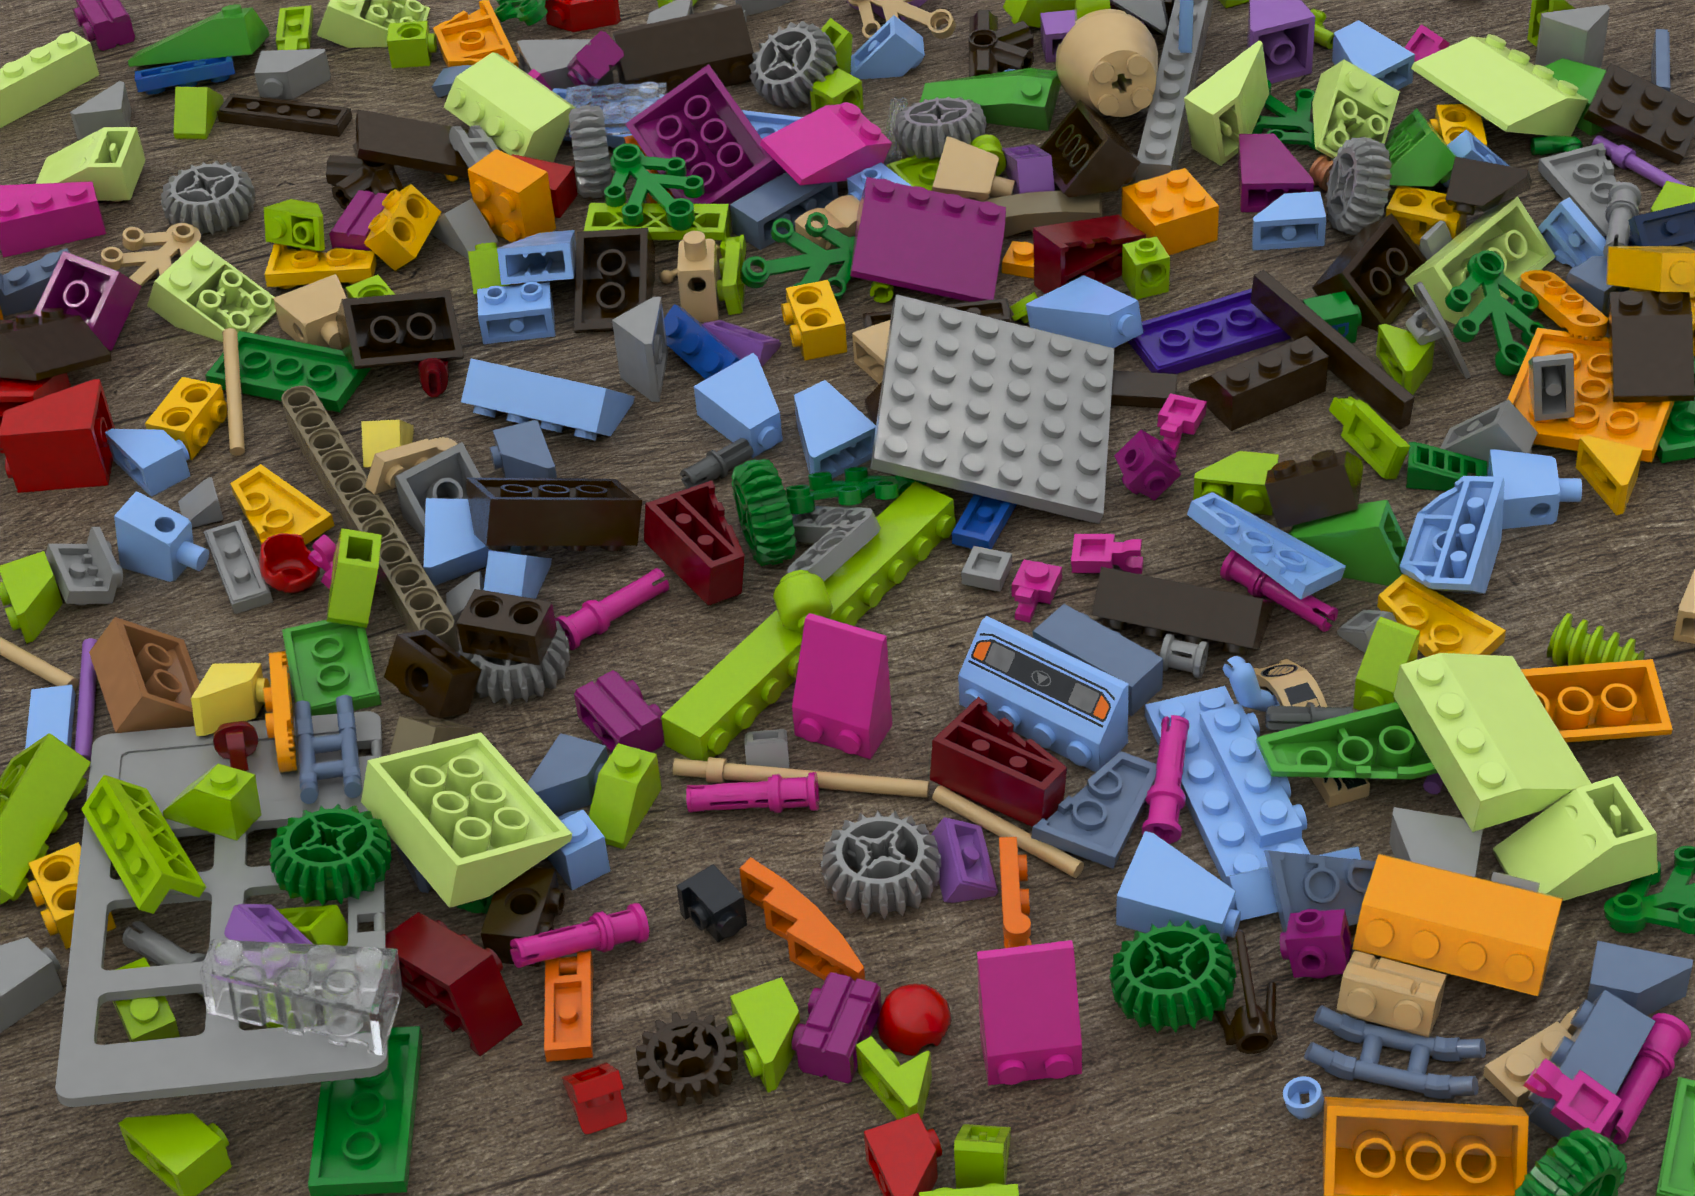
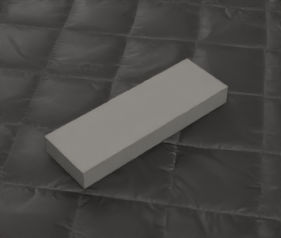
M242 520L205 530L206 542L234 614L272 603L273 599L270 589L261 576L259 562Z

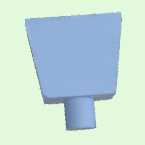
M1490 449L1487 476L1504 477L1505 482L1502 529L1553 524L1557 521L1559 502H1581V478H1558L1556 459L1552 456Z
M136 491L114 516L119 562L122 568L172 582L181 575L186 567L201 571L205 567L209 558V550L193 543L192 523L183 515Z

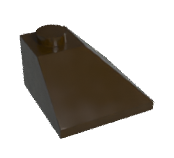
M1455 157L1446 202L1449 206H1453V212L1473 216L1475 210L1485 212L1529 190L1532 184L1529 170Z

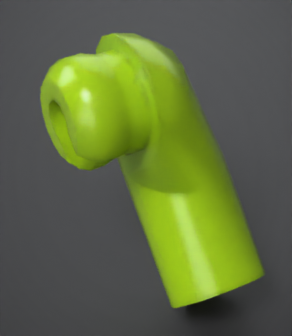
M1311 9L1310 11L1315 15L1314 42L1332 49L1334 33L1325 29V25H1323L1326 14L1320 10Z

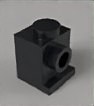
M714 864L676 885L681 915L685 920L691 917L699 930L703 931L706 929L717 942L734 936L740 929L747 926L744 896Z

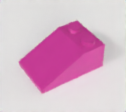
M848 102L826 105L768 135L760 142V146L800 186L847 181V178L866 168H870L880 162L884 164L892 142L881 132V129L871 123L861 113L859 107Z
M808 613L804 622L792 703L795 736L804 738L809 742H817L842 750L848 754L872 759L892 727L886 635Z
M1072 940L977 952L980 1041L988 1086L997 1084L1013 1085L1022 1081L1044 1078L1061 1079L1069 1075L1082 1074V1040Z

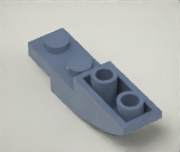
M68 248L49 253L42 259L28 265L15 267L4 275L0 273V306L3 316L32 310L37 307L62 252L70 253Z

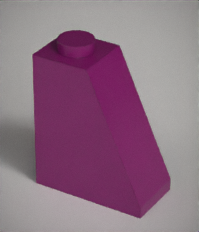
M1239 134L1238 176L1241 212H1261L1286 193L1313 192V178L1275 134Z

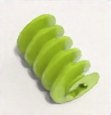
M1567 613L1555 628L1547 649V658L1552 657L1553 663L1558 666H1563L1567 662L1568 666L1644 660L1645 657L1644 650L1640 651L1639 654L1635 653L1636 640L1630 638L1623 647H1620V633L1614 632L1606 641L1603 640V626L1599 625L1592 634L1587 633L1588 620L1583 619L1576 628H1573V615Z

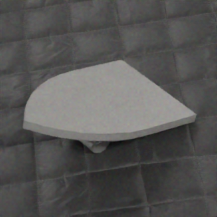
M1418 282L1414 285V292L1421 308L1406 321L1407 329L1420 345L1437 340L1466 379L1470 378L1469 370L1447 324L1423 283ZM1426 319L1431 331L1421 328V321Z

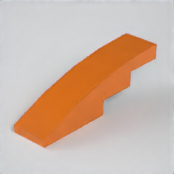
M751 857L739 868L744 898L764 909L766 929L788 941L790 961L824 981L831 972L850 976L854 981L857 978L865 980L864 966L844 936L815 904L785 879Z

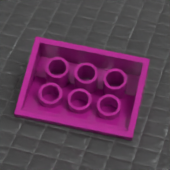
M709 64L625 123L646 156L668 159L672 157L683 158L686 162L687 170L685 177L697 175L703 179L705 191L702 196L688 198L684 195L683 190L669 188L676 199L685 198L693 204H729L730 209L731 203L785 173L783 168L760 146L762 138ZM657 170L659 174L666 175V171Z
M867 177L857 213L850 276L968 302L994 300L1005 231L1006 207L988 201L981 202L963 198L956 194L935 192L920 186L912 187L894 183L887 179Z

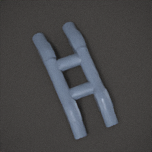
M341 695L336 698L339 734L314 737L310 703L308 701L294 703L301 800L306 804L314 803L319 795L318 780L343 777L344 792L348 797H358L362 791V780L352 697ZM341 750L342 760L316 763L315 754Z
M1323 1005L1316 1011L1313 1020L1315 1023L1333 1031L1334 1035L1347 1041L1360 1044L1363 1042L1359 1060L1356 1057L1347 1056L1336 1050L1331 1051L1311 1042L1305 1052L1304 1059L1323 1067L1325 1072L1346 1080L1353 1081V1079L1423 1093L1424 1096L1435 1099H1453L1455 1096H1473L1478 1094L1479 1087L1476 1076L1453 1077L1452 1075L1432 1073L1426 1075L1430 1056H1432V1059L1447 1062L1462 1061L1463 1058H1484L1486 1055L1484 1039H1460L1459 1037L1446 1038L1436 1036V1038L1425 1037L1368 1024L1364 1020L1355 1019L1344 1013L1341 1015ZM1382 1046L1411 1052L1407 1070L1379 1065Z

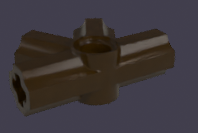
M978 10L974 16L970 17L968 37L969 77L998 73V71L1003 72L1008 69L1031 68L1034 62V53L1030 52L1029 49L1034 47V39L1029 26L1024 21L998 30V16L993 15L989 10Z
M356 143L353 144L355 156L330 155L326 162L327 183L334 186L332 188L333 197L344 210L358 190L370 191L377 195V193L389 194L394 189L398 192L404 189L394 165L358 159Z

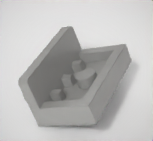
M91 527L87 544L48 543L45 555L66 604H113L116 589L120 588L123 582V570L121 565L116 563L112 554L111 543L106 541L100 527Z

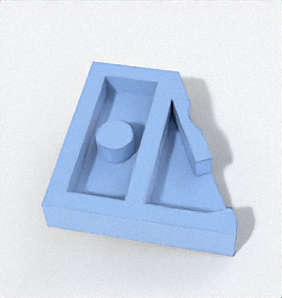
M1570 197L1560 202L1538 227L1556 256L1554 260L1562 264H1568L1573 268L1574 266H1579L1592 256H1604L1603 250L1606 240Z

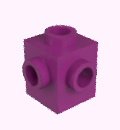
M1140 430L1114 455L1123 474L1121 478L1123 484L1136 495L1142 493L1154 501L1182 475L1174 460L1176 458L1174 450L1164 441L1156 439L1143 430Z
M1307 909L1299 913H1290L1287 931L1280 933V951L1283 960H1290L1294 978H1324L1329 975L1343 974L1352 957L1353 943L1345 909L1325 911Z

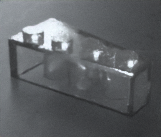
M212 939L200 970L207 1013L258 1026H264L266 1023L272 1022L283 1025L286 1033L303 1036L306 1031L328 1036V1042L331 1044L347 1047L349 1042L366 1045L368 1053L384 1056L403 991L398 949Z

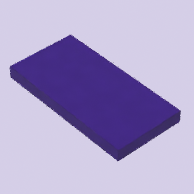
M1251 288L1143 321V334L1129 340L1128 343L1151 373L1178 374L1291 339V337L1250 302Z

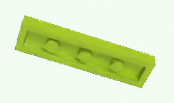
M590 203L584 231L648 228L652 240H683L686 233L700 231L704 233L705 239L725 240L726 236L731 237L732 226L729 204H693L695 220L692 226L687 230L677 231L668 224L666 211L658 203L643 204L644 220L636 226H629L623 222L621 209L624 205L610 207L606 203Z
M103 775L81 810L137 908L154 914L170 889L200 898L206 889V885L147 788Z

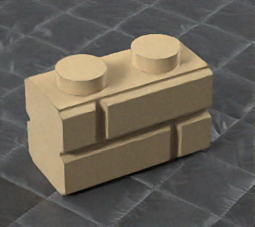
M1354 951L1343 973L1336 1012L1429 1037L1439 1016L1447 975L1385 958L1376 959L1374 955Z

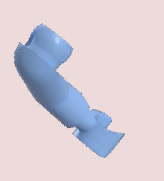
M1233 656L1227 660L1233 667L1231 668L1228 664H1224L1223 672L1229 678L1235 697L1243 707L1266 712L1269 706H1280L1274 695L1260 689L1255 671L1250 663H1246L1239 656Z

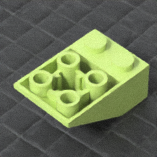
M329 0L317 36L346 48L388 47L387 34L389 23L426 21L430 8L416 0Z
M1257 41L1247 50L1243 51L1238 57L1184 97L1192 149L1220 166L1238 153L1239 134H1252L1269 96L1263 43L1261 41Z
M1345 59L1320 75L1312 102L1315 149L1334 159L1337 157L1338 149L1343 147L1344 142L1351 140L1352 137L1372 138V140L1385 144L1400 91Z
M103 127L48 156L36 184L93 182L98 201L111 200L120 202L131 200L145 163V156L137 127Z
M199 241L154 281L147 304L150 309L175 327L223 342V330L233 328L237 330V334L239 331L255 334L276 314L273 301L275 297Z
M1618 776L1575 788L1493 848V854L1506 875L1540 883L1539 893L1563 898V901L1658 873L1657 833Z

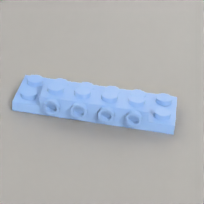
M1225 686L1145 704V718L1158 746L1161 739V723L1164 717L1168 716L1170 718L1169 726H1171V715L1184 717L1190 723L1186 740L1181 789L1186 796L1185 803L1225 884H1227L1226 876L1268 867L1264 850L1310 855L1302 839V830L1307 829L1306 814L1302 805L1291 804L1289 800L1291 797V787L1287 777L1271 776L1256 743L1257 737L1260 736V727L1256 715L1253 712L1246 714L1240 703L1234 704Z

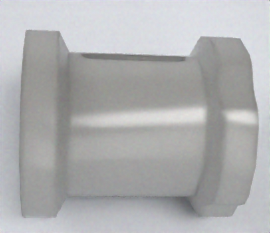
M1166 634L1160 651V657L1163 658V671L1172 668L1191 672L1194 678H1202L1207 663L1209 643L1201 641L1199 644L1180 641L1176 640L1174 635ZM1176 654L1190 656L1191 658L1177 656Z

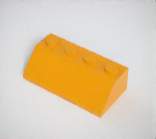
M1653 659L1521 669L1566 743L1672 734L1671 721Z
M1378 854L1362 902L1352 949L1538 996L1543 989L1563 898Z
M1324 1097L1323 1196H1515V1190L1522 1185L1525 1180L1524 1175L1527 1174L1529 1116L1522 1107Z

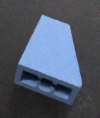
M1359 20L1334 32L1332 62L1334 65L1345 59L1397 90L1412 83L1413 70L1411 67L1415 59L1414 53Z
M575 230L538 233L497 248L501 285L574 279L576 273Z
M1085 275L1026 304L1030 328L1115 348L1143 334L1138 300Z
M754 353L694 386L697 415L731 442L745 438L753 449L752 458L783 441L780 411L759 359Z
M824 380L794 395L796 424L809 474L829 472L832 474L833 479L843 474L844 469L857 467L871 460L876 425L832 385Z
M426 498L423 568L433 585H439L486 567L488 551L494 550L488 549L474 535L468 499ZM511 546L509 551L498 552L521 554V546Z
M1145 831L1117 894L1116 925L1147 933L1150 931L1151 923L1157 928L1167 926L1169 920H1171L1174 926H1181L1185 921L1189 920L1194 929L1205 924L1210 933H1219L1224 944L1227 936L1234 938L1241 918V911L1235 910V890L1154 833Z

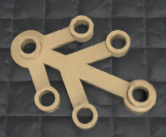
M847 0L851 5L859 8L863 22L862 33L866 40L873 36L868 35L871 29L877 28L878 31L881 28L879 22L875 21L871 3L882 7L886 22L893 15L897 18L900 15L928 27L932 35L939 39L950 37L956 28L955 20L948 10L937 9L930 13L907 3L913 0ZM942 24H948L946 28L938 30Z
M188 223L174 224L166 232L145 234L137 227H129L122 233V243L126 249L136 251L144 246L162 247L155 251L122 253L119 248L107 247L101 252V265L114 270H118L121 267L141 266L129 278L143 286L157 272L159 276L172 265L171 259L176 254L182 256L197 241L201 242V233L196 227Z

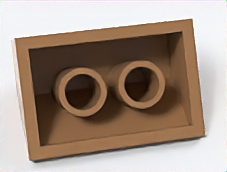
M114 617L89 651L115 732L124 733L195 726L191 697L200 683L184 640Z

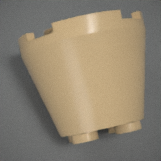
M1116 9L1097 10L1075 21L1076 24L1066 34L1062 43L1058 45L1056 53V72L1068 96L1076 103L1081 100L1095 112L1112 117L1130 116L1148 107L1153 100L1158 70L1157 45L1148 28L1137 18L1126 14L1125 11Z

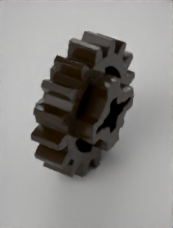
M691 1011L688 1019L681 1020L680 1015L674 1012L672 1013V1022L669 1024L659 1019L655 1021L656 1033L648 1031L642 1033L643 1045L636 1046L639 1079H644L645 1089L648 1093L658 1089L659 1101L664 1103L672 1095L676 1096L678 1106H683L687 1097H693L694 1101L699 1105L703 1103L702 1094L709 1092L711 1095L718 1097L720 1095L719 1083L731 1085L733 1082L731 1071L738 1070L739 1066L735 1036L729 1035V1027L726 1023L716 1027L714 1015L710 1014L701 1021L698 1020L697 1012ZM712 1047L717 1051V1056L713 1055ZM657 1060L662 1061L663 1070L657 1065Z

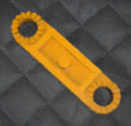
M1532 270L1521 274L1520 287L1524 291L1534 294L1539 301L1538 308L1561 328H1566L1570 336H1574L1577 339L1581 337V340H1585V337H1588V340H1592V337L1598 340L1606 336L1608 318L1559 276L1544 270Z
M286 651L269 653L271 687L263 688L266 712L273 713H266L265 720L268 739L275 738L279 772L283 773L297 771L290 674L287 672L289 666Z

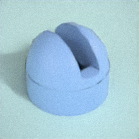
M1306 1076L1297 1077L1289 1081L1284 1087L1283 1098L1286 1107L1296 1118L1302 1120L1303 1118H1314L1322 1111L1324 1096L1320 1084L1315 1079ZM1309 1093L1310 1102L1302 1104L1301 1094Z

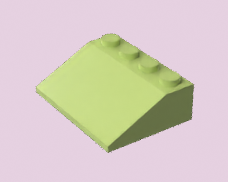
M1488 34L1486 38L1471 36L1414 62L1411 67L1412 70L1505 132L1571 137L1588 103V99L1577 93L1579 89L1577 86L1567 81H1558L1553 78L1554 72L1541 65H1533L1529 62L1530 57L1527 54L1518 50L1508 49L1505 47L1507 43L1505 40Z
M1438 653L1400 665L1393 697L1472 832L1546 810L1575 788L1591 784L1513 656Z
M481 732L367 761L361 803L368 811H371L374 818L382 820L387 834L449 908L489 897L569 843L572 839V833Z

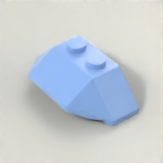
M1463 476L1454 483V488L1440 494L1417 513L1400 564L1401 573L1433 590L1485 594L1502 540L1505 482L1504 477Z

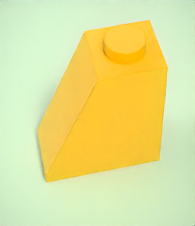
M1608 246L1606 284L1657 292H1695V250L1685 246Z

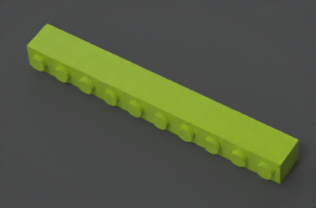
M915 481L876 517L881 527L878 534L824 581L833 607L829 619L855 626L857 621L871 607L879 604L882 597L893 586L904 580L907 573L920 561H924L934 547L943 539L948 538L956 525L954 499ZM778 611L773 612L661 716L665 746L691 760L707 761L709 757H715L724 752L728 744L743 729L749 728L755 718L769 704L775 703L781 696V693L796 680L803 634L800 631H791L785 628L780 620Z

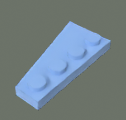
M1211 492L1191 501L1187 513L1190 518L1300 600L1341 580L1346 565L1221 496Z

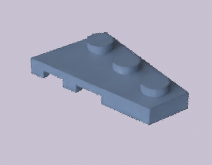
M1120 751L1087 780V785L1075 796H1068L1058 805V810L1047 820L1042 818L1032 828L1031 838L1114 869L1146 804L1147 791L1154 785L1157 764Z
M1264 850L1283 932L1287 931L1290 913H1299L1307 909L1319 911L1345 909L1348 925L1358 924L1362 902L1376 861Z

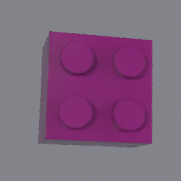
M63 251L33 314L41 316V310L62 308L64 309V314L80 315L103 345L112 351L142 286L119 271Z

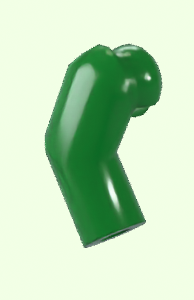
M1570 136L1533 137L1530 141L1532 155L1564 153L1583 147L1582 142L1577 137Z

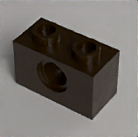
M426 629L397 634L384 678L396 686L402 695L412 698L423 706L429 715L446 719L449 716L468 713L482 669Z
M532 867L494 893L481 930V937L484 949L490 948L493 950L502 963L514 964L510 949H513L510 946L512 939L554 930L553 921L555 915L562 914L565 903V891L558 886L555 869ZM537 962L527 966L539 967L541 962Z

